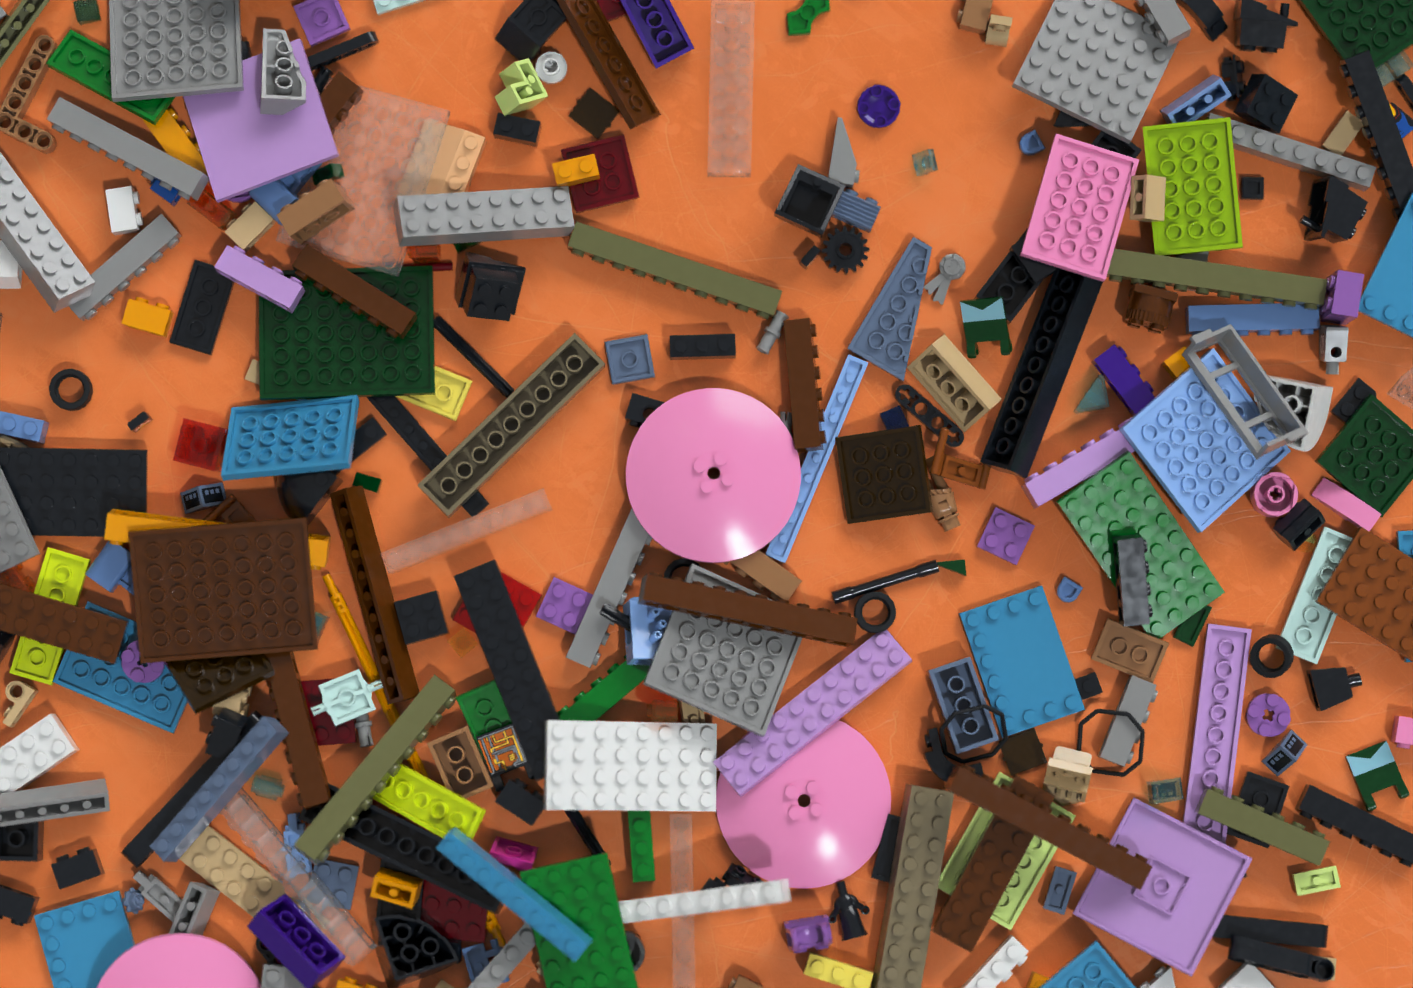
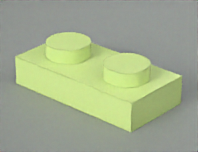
M1336 865L1292 874L1296 896L1341 887Z

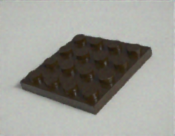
M921 425L835 438L848 524L933 512Z
M264 654L164 662L195 714L275 675L274 669Z

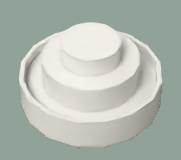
M556 52L542 54L536 62V73L539 79L547 84L561 82L567 74L565 58Z

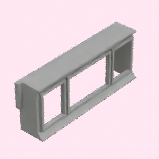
M1231 324L1214 332L1208 329L1190 337L1192 343L1182 353L1183 357L1256 460L1290 442H1295L1309 433ZM1218 343L1231 361V364L1210 373L1196 353ZM1237 370L1264 407L1266 413L1244 422L1215 379ZM1272 419L1283 435L1267 442L1262 447L1249 428Z

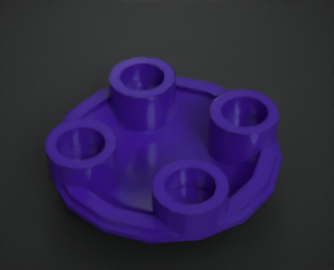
M876 84L867 88L861 94L857 110L865 124L873 128H883L896 120L900 112V100L892 89Z

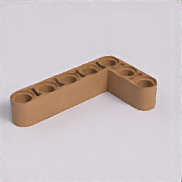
M41 35L35 40L0 108V131L42 153L49 154L56 149L57 142L55 138L47 131L23 120L49 69L46 62L58 47L51 37ZM46 42H50V49L47 51H42V45ZM36 61H40V68L38 70H32V64ZM26 80H30L31 86L28 89L23 90V82ZM20 99V107L17 109H13L12 103L15 100ZM5 119H11V125L3 128L2 122ZM30 128V135L25 138L21 137L23 129ZM49 138V145L41 147V140Z

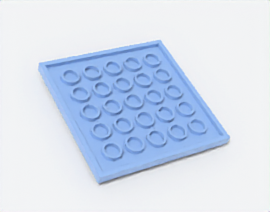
M1214 348L1209 349L1200 357V360L1210 373L1226 366ZM1191 367L1119 429L1197 533L1206 529L1259 481L1262 476L1291 452L1289 447L1284 445L1256 460ZM1232 372L1215 379L1244 422L1261 415L1258 406ZM1263 422L1249 428L1262 447L1267 442L1277 438L1267 429Z

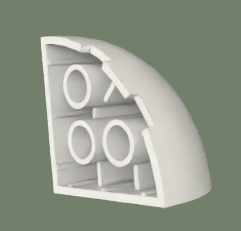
M1268 375L1309 432L1306 436L1286 445L1303 452L1311 450L1319 440L1324 429L1334 387ZM1254 395V400L1257 402L1260 414L1266 413V410ZM1272 419L1263 422L1267 429L1277 438L1283 435Z

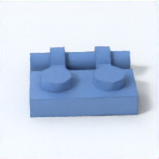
M497 939L490 940L492 949L487 951L485 950L484 943L462 948L471 983L489 964L488 957L494 956L495 958L502 950V946H499ZM509 975L502 983L510 981Z

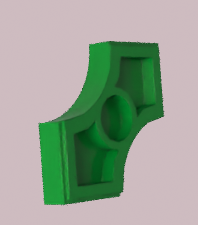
M805 0L798 10L787 13L788 36L810 35L813 21L819 15L830 12L829 0Z

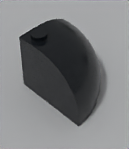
M330 470L277 475L278 496L288 518L307 517V524L309 525L330 499V493L335 492L343 480Z
M387 915L374 918L372 921L374 945L388 988H396L455 964L458 958L451 944L444 936L433 929V926L417 918L413 919L403 915Z

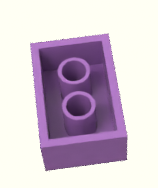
M1337 270L1326 278L1324 305L1319 308V315L1322 322L1346 325L1358 317L1364 274Z

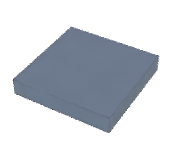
M647 334L605 342L612 385L655 378Z

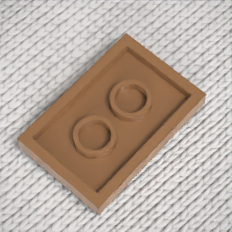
M1107 618L1091 659L1153 683L1169 642L1132 627H1124L1119 622Z

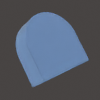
M1036 130L1025 134L1019 142L1021 152L1027 156L1035 155L1045 149Z
M1064 576L1057 587V596L1063 602H1072L1077 599L1083 587Z

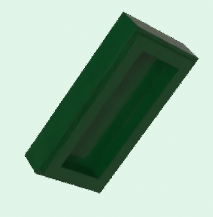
M1206 605L1178 625L1173 638L1193 647L1212 607Z

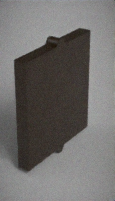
M590 88L581 100H577L578 104L568 116L599 139L604 131L611 127V122L620 111Z
M1035 728L1008 738L1001 747L1004 756L1002 759L1006 761L1011 776L1047 763L1042 750L1043 744L1039 742Z

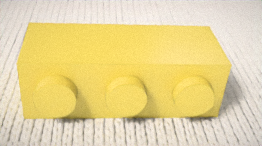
M809 952L803 971L804 975L845 988H869L874 974L872 971L813 952Z

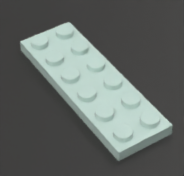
M1323 527L1280 634L1281 637L1291 644L1294 656L1315 665L1319 661L1337 616L1315 601L1353 539L1327 527ZM1276 645V649L1283 651L1279 646Z

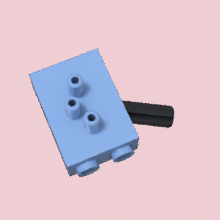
M639 597L630 598L623 605V613L609 604H604L600 610V615L624 628L627 665H650L672 611L638 604Z

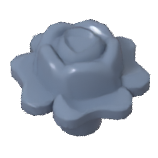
M133 887L124 893L125 897L122 899V904L127 906V912L138 914L139 910H143L145 898L140 894L141 891Z

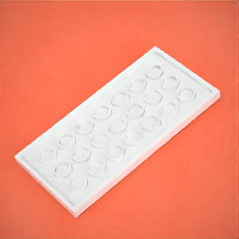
M545 720L544 810L716 812L717 767L713 762L717 759V723Z

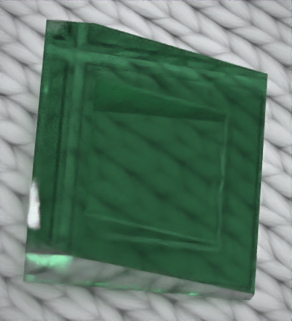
M97 0L73 1L77 22L80 25L101 20Z

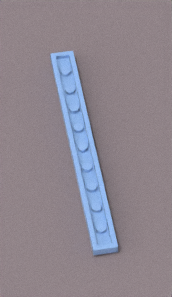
M848 354L825 409V422H821L822 431L825 430L827 443L823 444L824 450L808 451L801 467V484L796 506L787 524L770 542L765 554L768 557L786 563L835 445V438L840 433L869 362Z

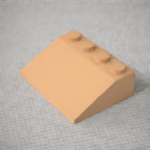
M426 119L396 198L397 196L468 192L487 143L486 138L461 128Z

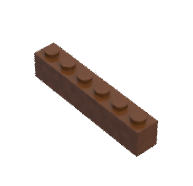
M307 244L292 265L298 278L303 281L310 280L314 283L313 287L322 293L326 290L332 294L331 298L340 304L345 302L350 306L349 309L359 316L361 313L367 316L368 322L376 327L381 325L386 328L385 332L395 339L397 336L404 339L417 320L415 312Z
M810 318L784 321L795 450L798 453L824 450L823 444L827 443L825 430L822 431L821 422H825L824 410L820 409L819 401L823 400L822 389L818 388L817 379H821L820 367L816 366L815 358H819L818 346L814 345L813 337H817L816 324H812Z

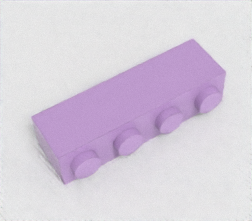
M227 245L214 266L216 272L293 313L305 293L302 282L292 276L290 279L283 275L284 272L274 266L271 268L265 266V262L256 256L250 258L245 255L246 252L237 246L232 248Z

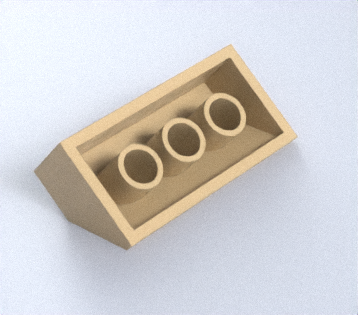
M945 334L932 343L907 367L963 432H966L1002 400Z

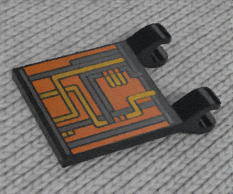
M513 723L476 736L497 792L502 791L504 788L500 774L525 766L529 779H535Z

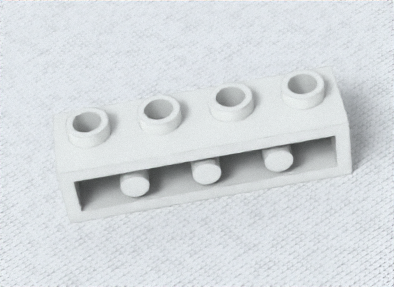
M1010 934L961 988H996L1001 981L1005 983L1012 976L1011 970L1016 965L1021 966L1028 958L1026 954L1029 951Z

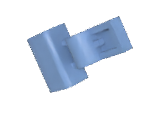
M323 163L253 189L249 192V195L279 225H282L276 215L281 212V208L285 205L293 204L299 200L297 193Z
M109 540L85 574L109 592L113 593L118 585H121L134 595L130 551L122 545L110 544Z

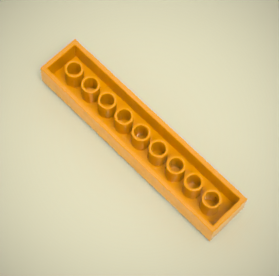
M112 509L107 513L104 540H110V544L123 545L125 542L129 543V531L224 523ZM308 533L311 569L321 570V567H325L328 563L331 536Z

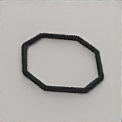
M986 704L954 711L939 729L943 754L963 764L993 757L1008 739L1004 714ZM986 709L1000 716L1004 738L991 753L961 759L947 752L944 729L956 715Z
M1096 709L1079 723L1077 750L1081 751L1083 725L1096 714L1127 716L1140 731L1138 761L1124 772L1092 769V773L1126 776L1143 761L1145 731L1128 712Z

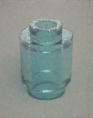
M263 774L254 777L251 792L256 793V796L277 801L278 797L282 798L285 791V785H282L281 779Z

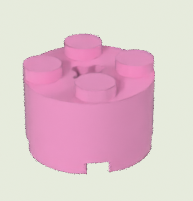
M1272 472L1262 476L1252 486L1250 491L1253 509L1266 517H1278L1288 513L1296 505L1298 499L1296 485L1288 475L1280 472ZM1275 490V494H1278V498L1274 500L1270 496V492Z

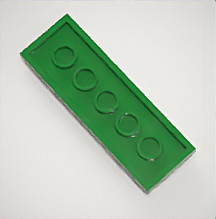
M70 29L46 62L47 66L112 101L110 50ZM175 97L113 103L156 125Z

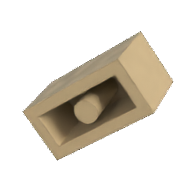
M1147 174L1132 176L1130 220L1143 222L1164 221L1166 177Z
M256 201L253 204L248 203L241 211L243 214L238 219H232L226 226L227 230L225 233L245 252L276 223Z

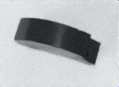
M1175 0L1177 4L1181 5L1192 15L1208 40L1214 42L1228 28L1222 18L1224 14L1213 0Z
M937 728L928 729V734L924 735L927 748L931 747L932 751L923 753L924 758L932 772L941 780L947 782L955 765L949 762L942 752ZM981 763L968 765L976 769L974 774L982 776Z

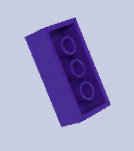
M619 0L654 68H658L694 49L670 0Z
M286 893L261 909L247 926L305 988H312L332 974L346 957Z

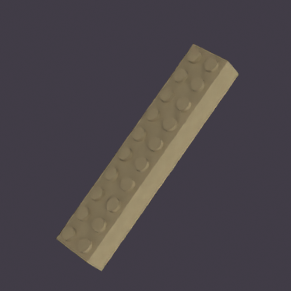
M574 333L418 484V487L450 518L605 368V363Z
M906 784L871 988H921L954 793L948 790Z

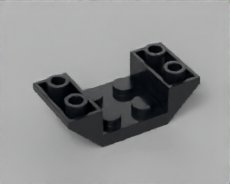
M524 0L508 17L495 40L518 61L529 58L532 63L541 53V47L561 27L567 18L559 7L557 0Z

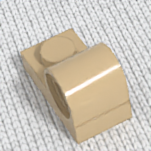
M991 14L987 23L985 44L1006 47L1013 18Z
M23 681L10 682L6 686L5 694L15 704L7 708L3 715L5 719L2 723L8 727H14L38 693V690ZM17 685L22 688V695L18 698L13 694V689Z

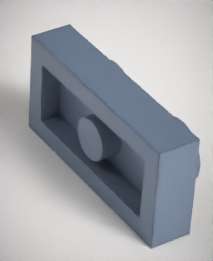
M1055 866L1042 908L1065 914L1077 872Z

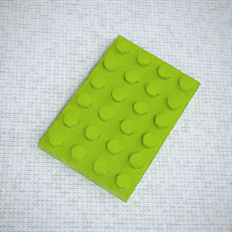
M1230 117L1144 126L1143 137L1147 175L1166 177L1164 221L1152 222L1155 255L1171 256L1243 248Z

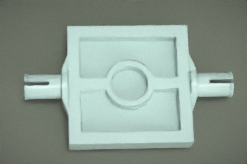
M357 669L318 685L322 695V703L311 707L312 714L315 716L326 711L336 727L375 711L376 708L372 701L371 692L383 688L381 680L379 679L368 684L363 679L360 670Z

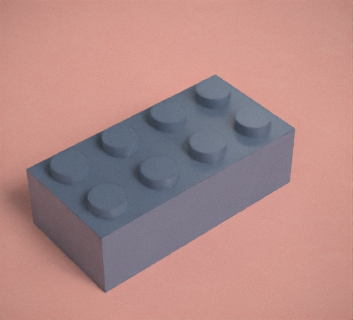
M966 657L927 671L944 722L954 711L982 704L987 705L971 657ZM986 709L956 715L946 727L955 754H960L999 740L990 712Z

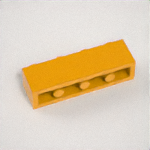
M172 107L164 112L156 125L143 119L167 154L208 176L198 143L195 142L193 144L189 139V136L192 134L186 126L182 125L180 127L176 119L179 117Z

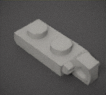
M141 870L138 871L133 878L141 885L138 888L141 891L140 894L174 922L182 899L158 877H155L153 874L148 877Z

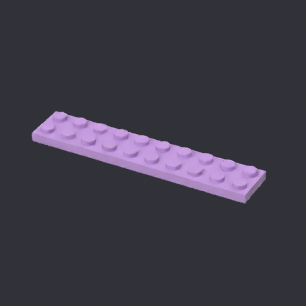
M1207 624L1183 823L1226 845L1228 827L1195 813V809L1204 788L1211 790V787L1214 786L1223 790L1224 796L1229 798L1232 796L1252 629Z
M888 630L876 633L774 713L764 737L750 732L713 762L739 796L742 797L909 665L912 659Z

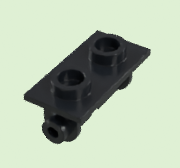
M1233 55V60H1231V57H1225L1223 62H1221L1222 77H1231V81L1224 83L1232 95L1227 101H1235L1236 96L1240 99L1246 87L1245 81L1242 80L1244 63L1236 55Z
M731 863L722 877L725 880L724 883L728 886L763 882L761 879L754 878L748 874L742 866L735 865L734 863Z

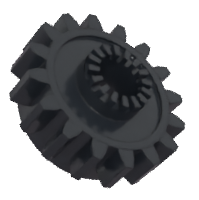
M846 226L843 227L842 232L835 228V235L833 236L828 233L829 241H823V245L827 247L821 251L822 254H827L823 261H829L828 268L835 267L837 274L840 270H844L845 275H847L848 270L856 273L857 266L860 268L864 266L861 260L867 261L868 259L864 255V253L869 252V248L864 247L867 239H860L863 234L862 232L857 235L854 234L855 228H852L850 232L847 231ZM848 246L851 249V254L847 256L842 255L839 251L840 247Z

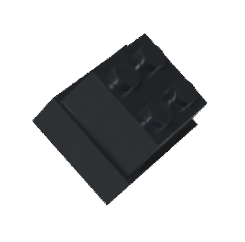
M1235 0L1233 20H1236L1234 46L1240 47L1239 51L1252 52L1259 48L1261 53L1274 54L1277 53V50L1283 49L1286 29L1298 26V22L1288 18L1290 4L1281 3L1280 14L1266 9L1267 5L1255 0Z
M798 164L774 216L822 238L846 185Z
M1332 175L1314 180L1308 205L1311 206L1309 217L1303 215L1299 223L1306 226L1304 240L1308 242L1324 238L1331 243L1351 239L1356 232L1355 226L1358 220H1361L1366 214L1367 209L1365 207L1368 202L1349 190V185Z
M466 252L455 295L458 307L464 309L467 317L509 321L511 314L515 315L526 271L525 267Z

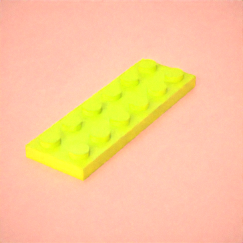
M48 547L34 593L77 606L86 578L85 573L89 568L91 559ZM20 636L9 673L53 685V679L57 673L64 649Z
M402 763L398 773L394 777L390 776L384 790L380 794L376 793L372 798L443 839L450 830L456 827L473 840L486 812L480 806Z

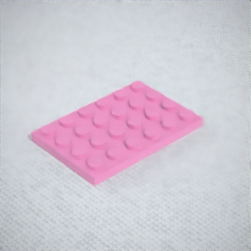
M1055 134L1020 256L1104 282L1130 195L1131 178L1135 176L1139 159Z

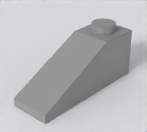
M838 117L828 178L846 185V188H853V184L858 183L860 170H856L857 163L843 119Z

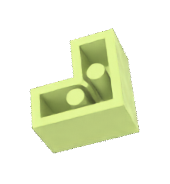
M529 58L516 61L499 73L506 88L497 94L495 99L504 116L531 109L548 97Z

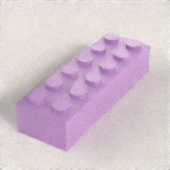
M1131 418L1127 419L1126 421H1124V422H1122L1120 425H1118L1119 429H1120L1124 424H1126ZM1112 428L1099 436L1100 441L1095 442L1093 439L1080 447L1081 452L1076 453L1074 450L1062 457V463L1058 464L1055 461L1043 468V474L1039 475L1036 472L1024 479L1025 484L1021 487L1035 509L1093 476L1126 451L1134 452V448L1120 430L1114 431Z

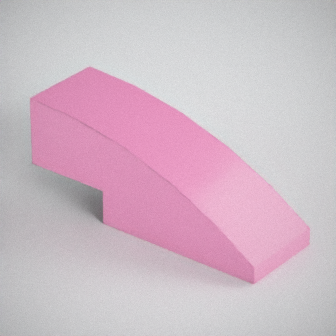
M1326 478L1320 481L1311 494L1312 497L1344 520H1348L1358 528L1362 527L1367 531L1372 529L1382 515L1356 496Z

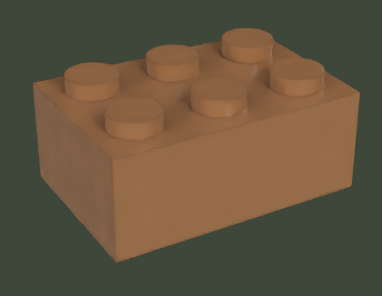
M326 179L318 183L317 188L313 191L300 195L299 200L295 203L282 207L281 212L276 216L288 235L298 243L303 244L354 210L355 207L340 185L332 179Z
M465 726L427 743L447 789L466 799L494 787L489 770L469 726Z

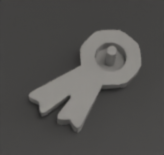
M958 254L945 255L939 263L940 274L924 286V289L928 290L929 295L938 288L933 301H939L941 305L944 303L951 280L959 279L966 271L965 260Z

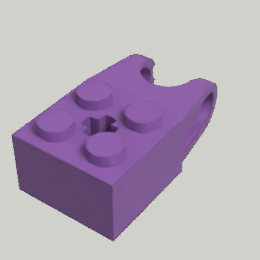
M827 914L784 921L788 949L794 953L806 952L807 948L815 947L816 950L829 948V945L833 943Z

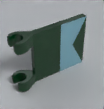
M1003 296L961 300L960 307L967 343V357L970 359L976 358L979 354L976 342L1000 340L1001 354L1010 355L1013 348L1009 337Z
M1387 741L1345 756L1367 811L1377 808L1371 794L1395 785L1400 799L1409 796V791L1403 782Z

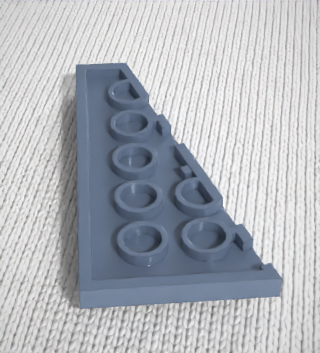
M915 237L910 241L847 348L902 382L905 377L932 247Z

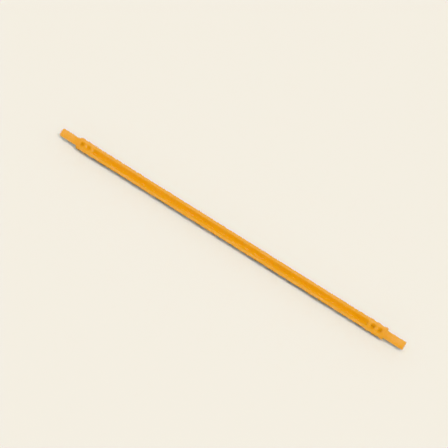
M330 574L323 576L322 579L331 595L330 601L339 616L369 682L381 680L379 671L342 593L338 592ZM381 688L374 692L390 726H392L400 715L394 703L387 704L384 689ZM415 749L412 756L407 760L410 768L429 778ZM488 911L489 934L492 933L494 939L498 940L499 946H502L503 949L506 942L500 932L501 926L494 913Z

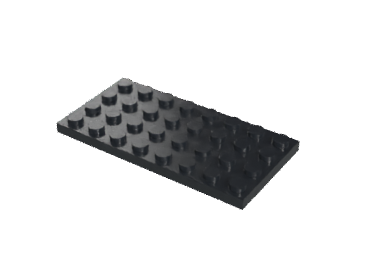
M0 447V467L32 535L105 537L107 513L112 509L147 513L148 450Z

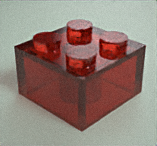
M183 418L173 461L221 472L228 429Z

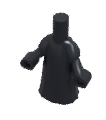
M845 881L836 883L839 897L834 902V909L829 916V922L835 923L837 921L836 916L839 914L842 941L867 935L868 933L864 928L857 909L861 910V913L865 915L870 912L869 907L858 902L855 896L848 894Z

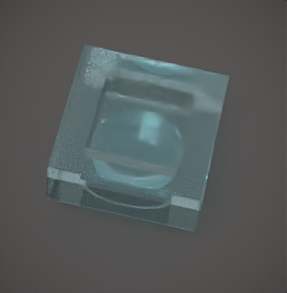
M927 149L912 155L916 176H923L938 170L933 149Z

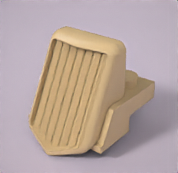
M1057 746L1053 758L1049 757L1042 789L1054 795L1053 801L1058 805L1066 806L1079 802L1085 803L1093 769L1090 767L1091 754Z

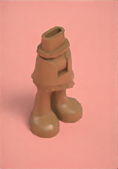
M934 456L926 459V465L929 471L931 469ZM931 474L937 490L933 489L929 481L933 506L932 514L938 520V524H942L946 532L961 525L957 517L959 513H955L957 512L954 492H952L951 488H948L943 477Z

